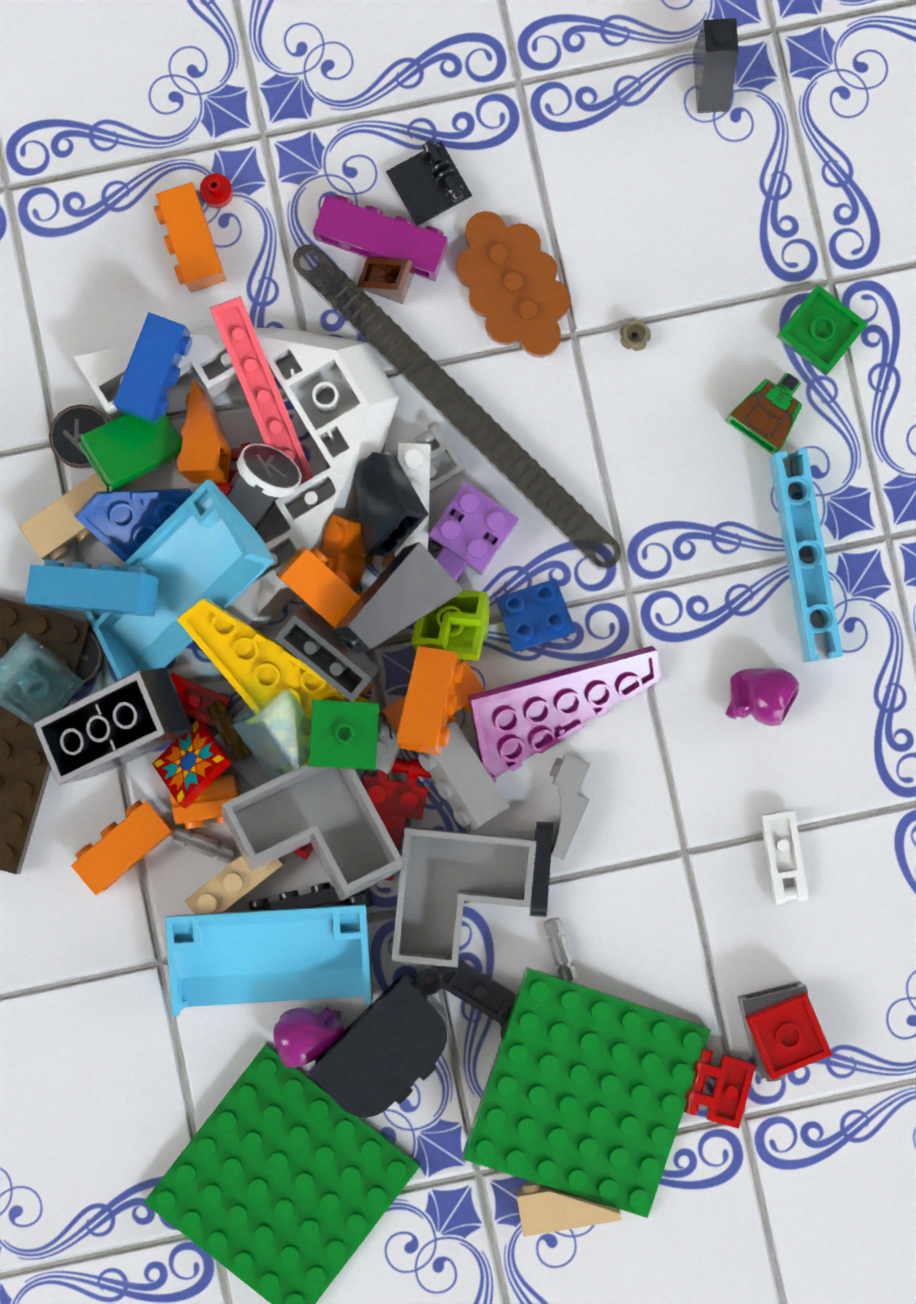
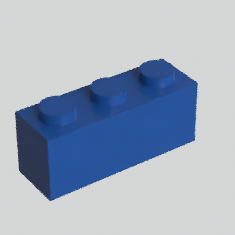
M148 312L113 405L119 411L156 424L158 417L162 418L165 415L169 404V399L166 396L170 386L175 387L181 371L178 365L182 355L186 357L192 345L191 333L185 325Z

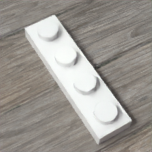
M398 443V461L429 514L431 444ZM429 515L397 549L395 557L404 547L418 542L428 550Z

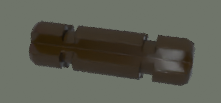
M221 700L210 704L206 711L211 719H215L216 723L214 725L226 746L231 747L230 753L236 762L245 760L251 755V750L247 743H243V736L231 715H227L226 712L228 710Z

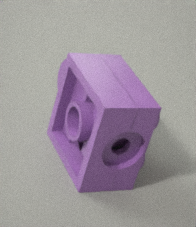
M464 482L428 535L429 540L441 548L434 558L455 581L458 580L466 566L482 576L517 525L519 518L467 482ZM498 538L495 544L493 545L492 542L494 541V539Z

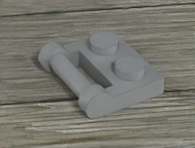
M436 421L427 426L428 430L407 442L429 444L435 440L440 446L431 452L430 492L466 470L463 462ZM398 448L392 452L388 450L383 454L396 456L398 459Z

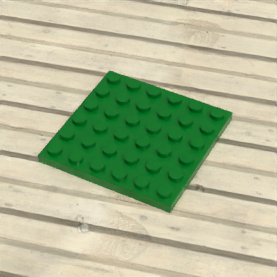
M526 967L507 1027L501 1039L462 1153L463 1160L648 1218L687 1103V1099H685L687 1090H691L696 1074V1071L693 1070L695 1061H699L702 1049L706 1047L711 1029Z
M266 1042L143 1203L269 1303L316 1304L420 1168V1163L365 1119L351 1115L343 1110L314 1079L300 1068H288L283 1065L279 1052Z

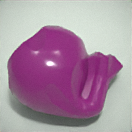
M773 667L738 671L730 678L731 701L725 714L732 719L737 717L746 718L751 714L757 722L764 725H781L797 697L799 683L792 673L781 668Z
M306 1007L285 1011L280 1016L273 1030L274 1043L278 1049L282 1064L288 1068H296L319 1058L345 1032L344 1026L340 1022L341 1012L330 1010L329 1007L324 1008L318 1015Z

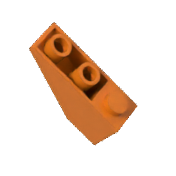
M196 380L191 381L190 393L186 396V421L183 423L181 430L183 442L181 453H179L177 458L178 471L191 483H204L207 479L212 480L213 483H228L231 449L209 394Z

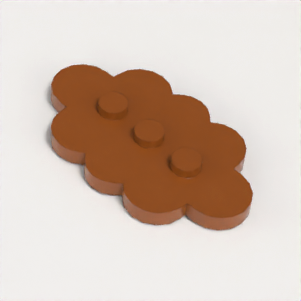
M490 211L474 214L467 222L465 238L469 247L460 253L456 261V274L459 281L464 286L470 288L469 304L471 309L476 314L486 317L485 328L487 335L492 341L500 345H510L519 341L526 353L533 357L543 358L550 356L556 351L561 340V330L557 321L566 315L571 299L565 285L555 280L558 268L556 261L551 255L540 251L541 240L533 227L520 223L507 227L499 215Z

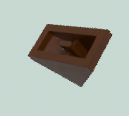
M367 257L356 287L403 304L414 276L413 262L405 259Z

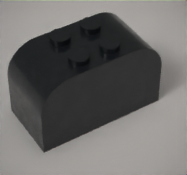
M168 668L138 671L34 723L58 785L84 780L115 769L193 730Z
M406 969L345 1029L344 1034L319 1058L313 1061L308 1073L347 1113L357 1117L379 1115L387 1110L395 1101L401 1104L412 1093L413 1089L411 1087L414 1085V1082L419 1077L424 1081L437 1068L435 1063L443 1053L447 1042L448 1023L446 1013L441 1004L432 995H427L416 984V978Z

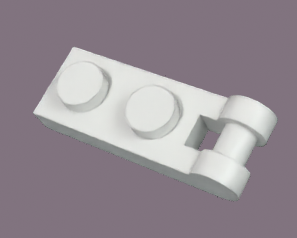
M789 810L760 815L774 905L786 904L787 900L796 899L797 902L807 901L808 890L795 811ZM793 877L794 886L784 888L783 879Z

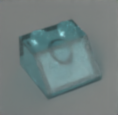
M26 633L18 639L0 660V705L32 727H34V723L60 711L84 683L80 677L49 649Z

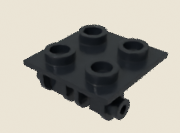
M433 140L426 142L422 145L424 151L386 171L417 227L472 197L470 190L442 141L434 144Z

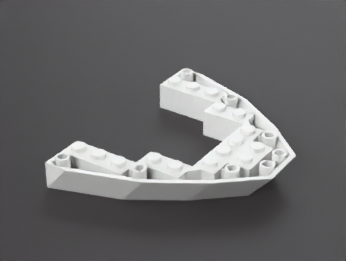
M204 327L190 330L192 345L186 357L182 355L178 368L181 369L178 381L196 371L212 397L238 383L239 379L218 328ZM254 328L272 373L330 467L298 486L291 496L275 500L291 529L265 544L274 562L225 609L256 630L271 623L296 595L276 574L301 546H304L309 551L313 547L320 551L323 547L325 529L333 515L353 517L358 507L354 473L372 452L382 453L399 395L366 342L289 328ZM136 343L74 356L75 361L105 411L113 419L124 414V412L119 411L113 405Z

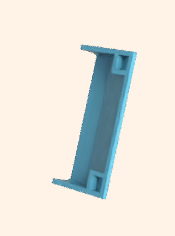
M207 479L119 568V571H127V566L147 568L148 575L159 578L154 617L84 611L118 681L138 671L165 668L193 641L192 637L177 621V618L203 597L225 610L274 562V559L261 536L213 481Z
M366 904L165 917L172 1016H179L183 1008L193 1006L364 996L365 1005L372 1004L373 982Z

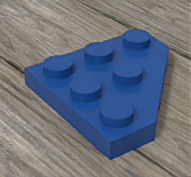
M189 488L99 491L74 516L121 560L126 562L193 492Z

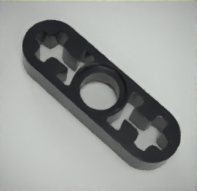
M536 821L534 838L536 840V852L529 910L530 916L546 917L553 822Z

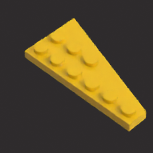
M203 597L181 614L177 621L299 766L309 763L312 700H350L289 650ZM360 695L353 701L371 703Z

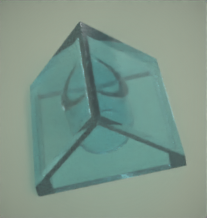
M288 688L232 725L270 778L296 770L309 758L311 720Z

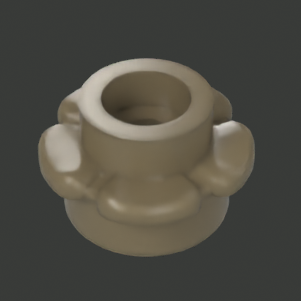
M631 320L629 323H624L619 331L622 346L634 351L644 349L647 345L646 342L651 338L650 329L640 320ZM637 333L638 337L633 338L632 334Z

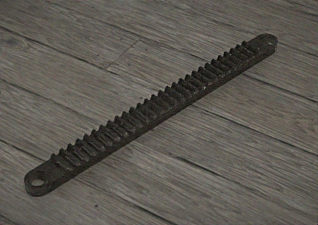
M302 245L296 250L293 256V265L297 274L569 543L598 569H610L618 562L621 555L618 542L508 432L504 431L501 425L495 422L492 416L486 413L444 369L440 368L426 351H423L380 306H377L362 288H359L343 270L315 245ZM311 254L317 257L318 265L316 268L305 270L301 267L300 262L305 255ZM600 544L609 545L613 549L612 559L607 562L598 560L595 555L596 547Z

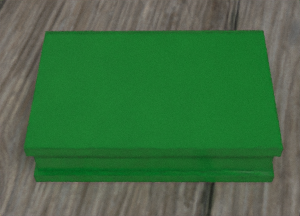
M166 413L162 418L158 417L156 424L125 414L81 435L82 441L78 444L106 490L113 491L123 485L127 486L129 482L166 464H172L178 458L179 453H181L183 441Z

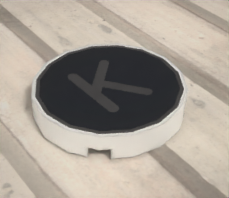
M250 444L242 450L237 460L239 473L247 484L255 487L257 484L263 488L262 493L268 496L278 498L291 496L301 483L302 475L294 461L282 451L269 445Z

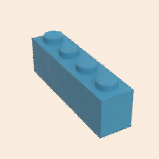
M45 560L44 565H30L25 600L27 604L43 608L154 617L159 578L148 575L147 568L127 566V571H119L118 566L99 564V569H91V564L72 562L71 567H64L63 562Z

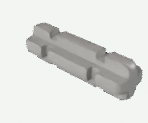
M182 826L176 828L172 842L183 847L188 845V849L212 858L217 856V860L225 863H230L236 852L235 846L227 843L220 844L219 840L198 832L193 834L190 829H185Z
M559 918L546 920L543 925L546 935L550 936L548 941L554 962L559 967L557 969L559 978L572 981L577 978L574 964H571L573 960L565 934L562 935L564 930L561 920Z

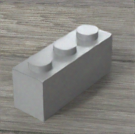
M457 724L450 727L448 744L446 747H441L440 756L417 752L421 766L424 770L430 772L436 782V789L439 795L448 801L453 809L456 822L465 828L467 833L480 827L509 807Z

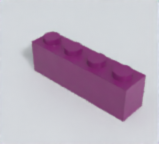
M335 195V198L325 196L313 229L316 241L365 258L410 260L413 262V272L415 275L432 281H436L448 247V237L444 236V233L437 228L426 226L425 229L417 227L408 218L396 216L395 219L383 215V211L369 205H366L365 208L354 205L352 200L341 195Z

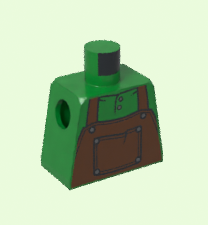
M785 373L777 385L768 379H764L728 415L725 422L773 455L779 452L802 407L801 402L792 397L800 386V381L789 373Z

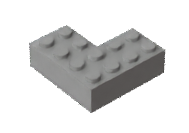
M309 763L222 804L221 814L251 872L311 843L338 897L342 901L399 872L404 864L354 769L308 767Z
M406 826L402 849L404 864L400 869L391 961L457 968L464 901L530 908L536 840Z

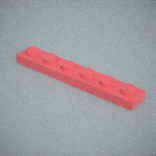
M238 296L210 307L265 445L274 447L290 457L298 466L302 475L300 485L313 478V474L242 297Z

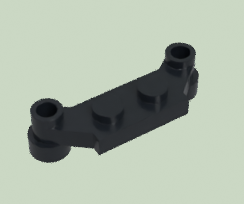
M330 882L311 886L312 893L299 896L298 890L278 894L279 901L269 903L268 898L250 901L249 906L250 911L310 908L340 901V898L334 887L331 888ZM366 889L344 899L346 905L366 904V908L373 906L371 894H367Z
M461 959L458 962L457 968L446 966L436 968L425 967L419 971L416 984L427 995H433L440 989H445L498 1022L501 1026V1039L503 1038L514 1004L513 1000L516 997L515 992ZM431 974L436 980L432 984H427L423 980L424 976Z

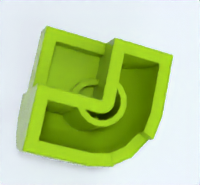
M462 590L460 594L417 620L411 644L416 652L418 646L456 652L461 660L479 661L483 639L487 640L489 628V599L487 592Z

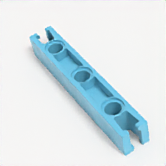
M807 448L796 450L793 454H789L790 460H796L797 476L791 478L786 476L782 459L787 458V451L774 453L769 458L803 658L804 663L820 660L819 654L815 652L814 635L820 633L825 635L829 653H826L827 659L841 657L843 653ZM789 485H795L801 490L802 497L800 500H794L788 495ZM801 548H806L812 553V562L810 564H805L800 560L799 550ZM813 611L819 612L823 617V625L820 628L814 627L810 622V615Z

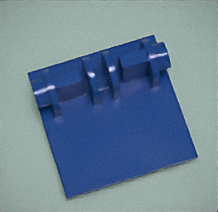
M556 578L495 598L514 653L518 651L523 652L524 649L537 645L539 647L543 643L547 642L548 644L552 640L564 636L569 637L570 634L576 633Z

